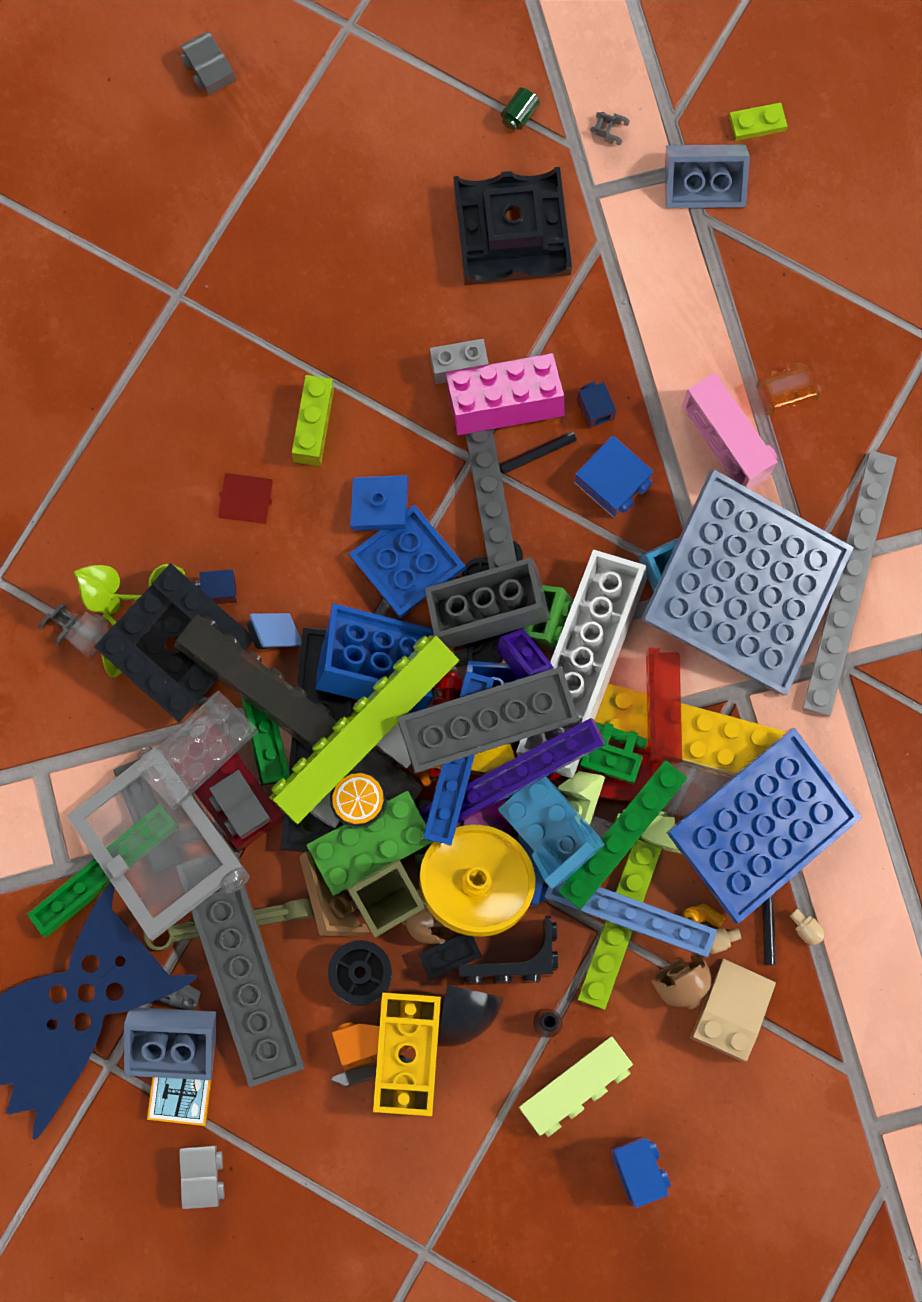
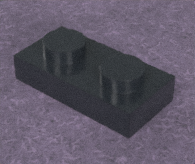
M460 934L445 941V943H441L418 954L429 980L432 981L459 968V964H468L481 958L482 954L473 936Z

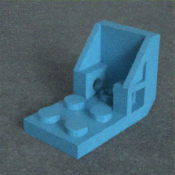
M547 776L516 792L498 809L535 851L532 857L544 881L551 889L562 884L604 846L599 835Z

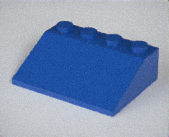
M332 603L318 663L315 689L357 700L364 696L368 698L375 691L373 686L383 676L388 678L395 671L393 668L395 663L403 656L408 658L415 651L413 646L423 636L427 638L430 635L434 636L433 629ZM434 687L409 713L426 709L433 699Z

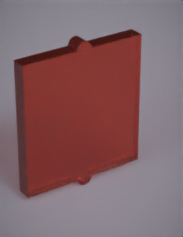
M225 473L223 489L219 493L221 501L218 517L266 524L269 505L272 504L270 496L273 479Z

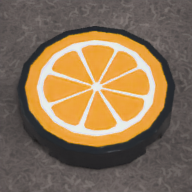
M362 770L350 771L330 793V807L335 817L345 826L355 829L367 828L373 825L384 815L388 804L387 791L381 780L372 773Z

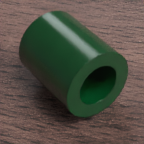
M518 88L501 112L502 123L510 130H522L540 105L538 97L526 88Z

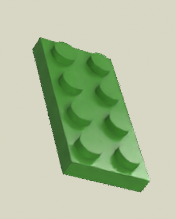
M406 791L388 801L384 815L373 825L358 829L342 825L307 844V847L332 895L335 896L397 859L402 860L433 842L422 839L426 823L409 791Z

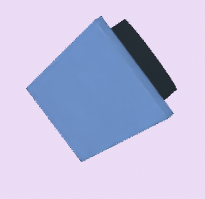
M290 613L249 614L251 621L246 625L257 649L301 647L302 641Z

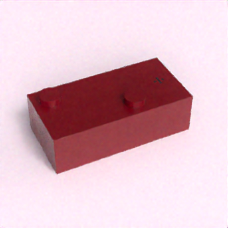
M213 725L169 758L239 853L284 820L282 812L269 798L270 796L216 725ZM237 770L240 771L271 820L244 839H241L238 834L232 836L224 823L228 817L223 810L217 812L209 800V797L213 795L209 788Z

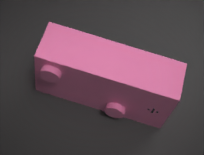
M716 372L687 390L682 408L731 479L748 489H752L768 479L777 464V455L770 445H765Z

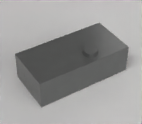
M532 557L425 588L434 636H437L448 649L550 620L540 571Z

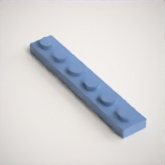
M569 878L553 889L548 886L545 899L702 957L708 958L717 933L716 929L601 887L598 888L585 906L579 910L558 893Z

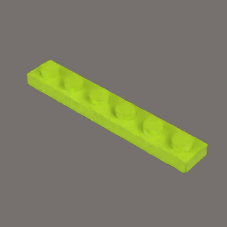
M637 840L630 850L615 893L643 903L662 848ZM605 921L578 1001L602 1010L606 1009L633 932L632 930Z

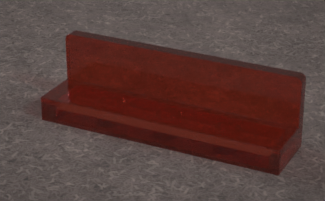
M648 648L646 652L648 764H663L665 760L670 764H680L682 762L680 654L678 652H660V648Z

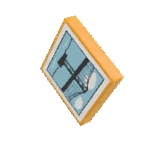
M153 1077L147 1120L206 1126L212 1080Z

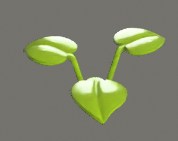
M169 564L160 565L152 572L148 586L152 584ZM91 565L74 571L84 606L91 611L103 613L102 618L108 620L113 626L117 621L111 615L120 609V600H138L141 596L114 594L119 588L120 579L118 573L112 567ZM175 566L180 572H182L185 575V572L182 568ZM101 655L104 668L110 677H117L122 673L108 659Z

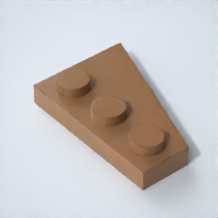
M305 852L299 856L319 935L363 937L370 933L366 924L361 925L355 914V911L358 909L353 900L348 901L343 891L335 896L332 895L311 853Z

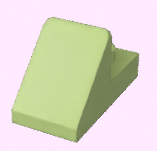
M579 771L574 775L573 779L569 778L557 789L567 795V800L590 825L605 777Z

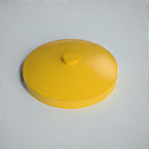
M465 825L456 827L451 846L436 842L430 845L421 864L419 886L426 907L441 924L464 935L491 936L511 928L524 916L534 895L535 873L528 854L510 835L489 826Z

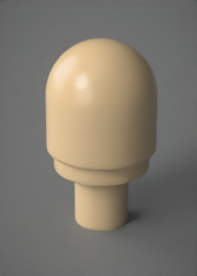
M796 909L790 917L797 924L795 927L797 934L809 945L821 943L824 938V930L821 925L810 915L805 917L799 909Z
M725 928L716 929L717 933L710 954L725 951L731 947V942L742 939L739 929L726 931Z

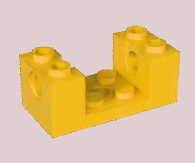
M382 993L373 1112L432 1116L441 997ZM403 1046H411L416 1051V1057L410 1063H404L399 1059L398 1053Z

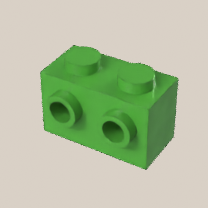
M543 585L550 620L525 627L524 630L539 649L555 651L574 600L563 588Z

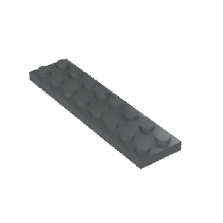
M215 853L176 866L185 894L223 865ZM238 869L220 883L222 886L220 889L196 906L191 912L250 1088L303 1070L306 1067L240 869Z

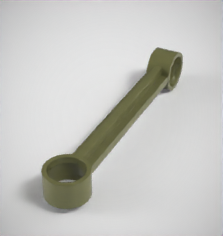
M310 898L253 910L258 926L315 917ZM195 921L172 925L168 928L170 939L162 947L154 946L146 933H144L146 944L156 951H166L172 947L174 942L200 938Z

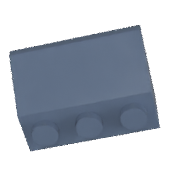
M666 145V208L746 207L750 159L746 145Z
M138 1007L129 1010L124 1023V1076L212 1080L216 1043V1012Z

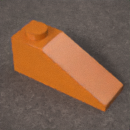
M353 1022L338 1026V1031L332 1032L344 1071L377 1061L380 1026L360 1023L354 1025ZM403 1046L399 1050V1053L414 1048L411 1046Z

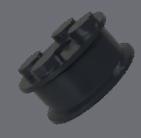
M356 940L344 944L334 953L329 963L328 978L333 991L339 998L352 1005L365 1006L375 1003L382 998V993L388 991L392 981V967L387 954L382 948L369 941ZM359 968H363L366 971L365 976L362 978L355 976V972Z

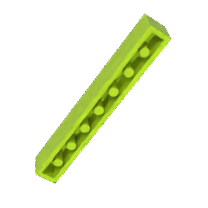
M430 635L428 638L426 636L420 638L413 646L415 651L408 658L403 656L393 666L395 671L388 678L383 676L373 686L375 691L368 698L362 697L353 706L355 711L348 718L342 717L333 726L334 732L327 739L325 737L321 738L313 746L312 750L314 753L307 760L304 757L300 759L292 768L294 773L287 780L282 778L271 789L273 794L269 798L293 822L298 824L398 723L397 718L406 715L459 661L437 636Z

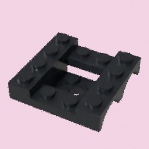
M554 167L553 170L534 176H521L514 174L512 171L501 172V174L494 178L480 181L464 180L459 176H453L464 285L571 275L572 262L560 167ZM509 210H517L521 217L518 220L512 221L505 214Z
M170 563L116 624L98 641L94 649L116 666L134 685L160 705L177 723H180L253 640L249 632ZM172 637L179 639L181 650L177 653L168 652L165 647L167 639Z

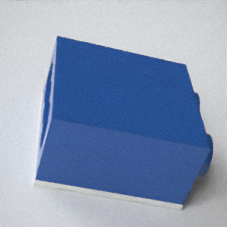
M612 435L576 473L574 483L615 518L620 512L625 514L634 504L632 499L638 493L644 494L653 483L651 478L654 471Z

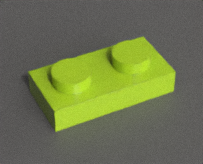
M782 103L730 112L729 114L735 141L783 132L788 127Z

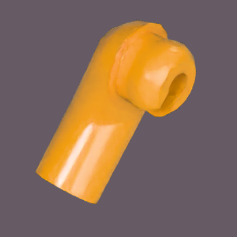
M704 903L688 907L683 912V918L697 923L707 921L717 929L721 927L726 919L725 916Z

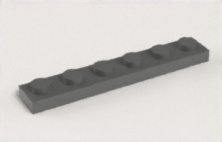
M493 429L467 433L465 437L489 569L517 562Z

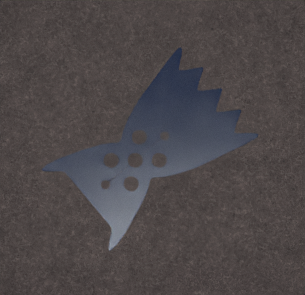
M112 883L105 888L93 907L72 951L69 969L66 972L35 978L0 994V1086L6 1084L14 1085L7 1109L8 1115L27 1110H36L33 1140L37 1139L47 1127L84 1070L99 1038L105 1015L125 1012L153 1002L192 983L197 975H169L112 910L115 889ZM87 955H95L99 960V967L93 973H87L82 968V960ZM120 955L126 959L122 967L115 964L116 957ZM114 982L122 985L124 990L123 996L117 1001H112L106 996V988ZM83 984H90L95 989V996L89 1002H83L78 998V988ZM55 985H61L66 989L67 996L62 1003H54L49 998L50 989ZM79 1013H86L91 1019L90 1027L85 1031H78L73 1025L74 1017ZM50 1019L57 1020L58 1025L55 1030L47 1028V1022Z

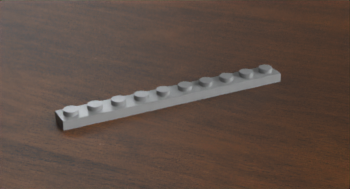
M871 450L868 453L845 542L854 548L831 596L802 707L804 711L825 717L831 716L897 457Z

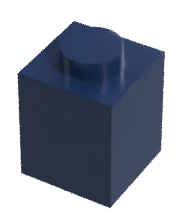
M591 382L581 388L577 401L589 429L614 420L616 409L605 382L599 384Z
M233 569L199 572L200 581H195V585L216 604L237 603L236 578Z

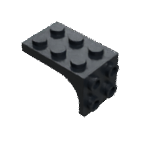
M551 916L543 918L542 947L540 952L529 961L522 963L459 964V980H465V985L482 984L483 979H493V984H510L512 978H522V983H539L541 978L551 977L553 971L558 969V951H552V942L557 940V922H551Z

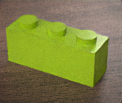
M311 375L305 376L292 449L293 461L295 463L321 466L334 394L333 379Z

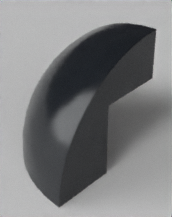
M447 985L437 1046H458L480 1036L495 1021L501 1009L503 998Z

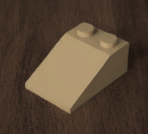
M723 959L689 1038L738 1061L746 1062L760 1031L776 982Z

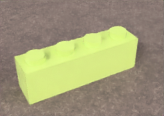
M609 1037L518 1108L539 1136L545 1133L549 1137L562 1127L559 1121L567 1115L572 1119L585 1109L582 1105L589 1098L596 1101L608 1092L605 1088L606 1085L613 1080L618 1084L631 1073L628 1068L633 1064L614 1038Z

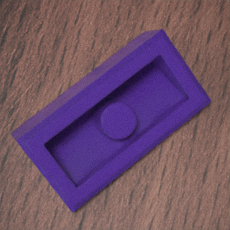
M523 628L500 637L497 652L518 679L554 669Z

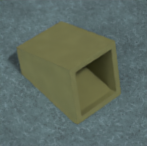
M399 859L347 888L351 899L374 937L379 936L425 909Z

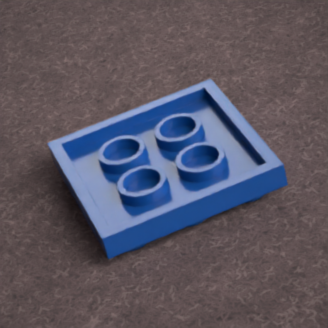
M415 505L407 510L406 529L380 530L349 553L350 558L400 619L427 599L425 588L451 581L466 570L464 563Z

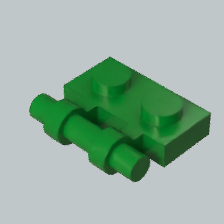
M595 722L606 745L584 756L580 767L634 784L643 756L632 753L635 746L645 749L648 739L638 736L637 732L631 730L628 733L613 728L614 725L607 722L605 725ZM609 739L626 743L624 750L608 745Z

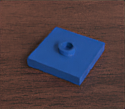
M408 476L353 478L351 530L406 529Z

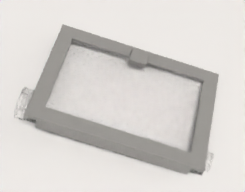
M157 746L154 749L152 747L143 748L137 755L139 759L137 762L67 815L127 907L152 941L221 887L225 893L235 892L242 888L250 877L219 830Z

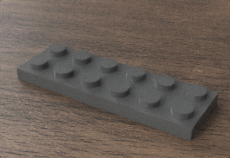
M562 666L400 716L397 718L415 774L579 721Z

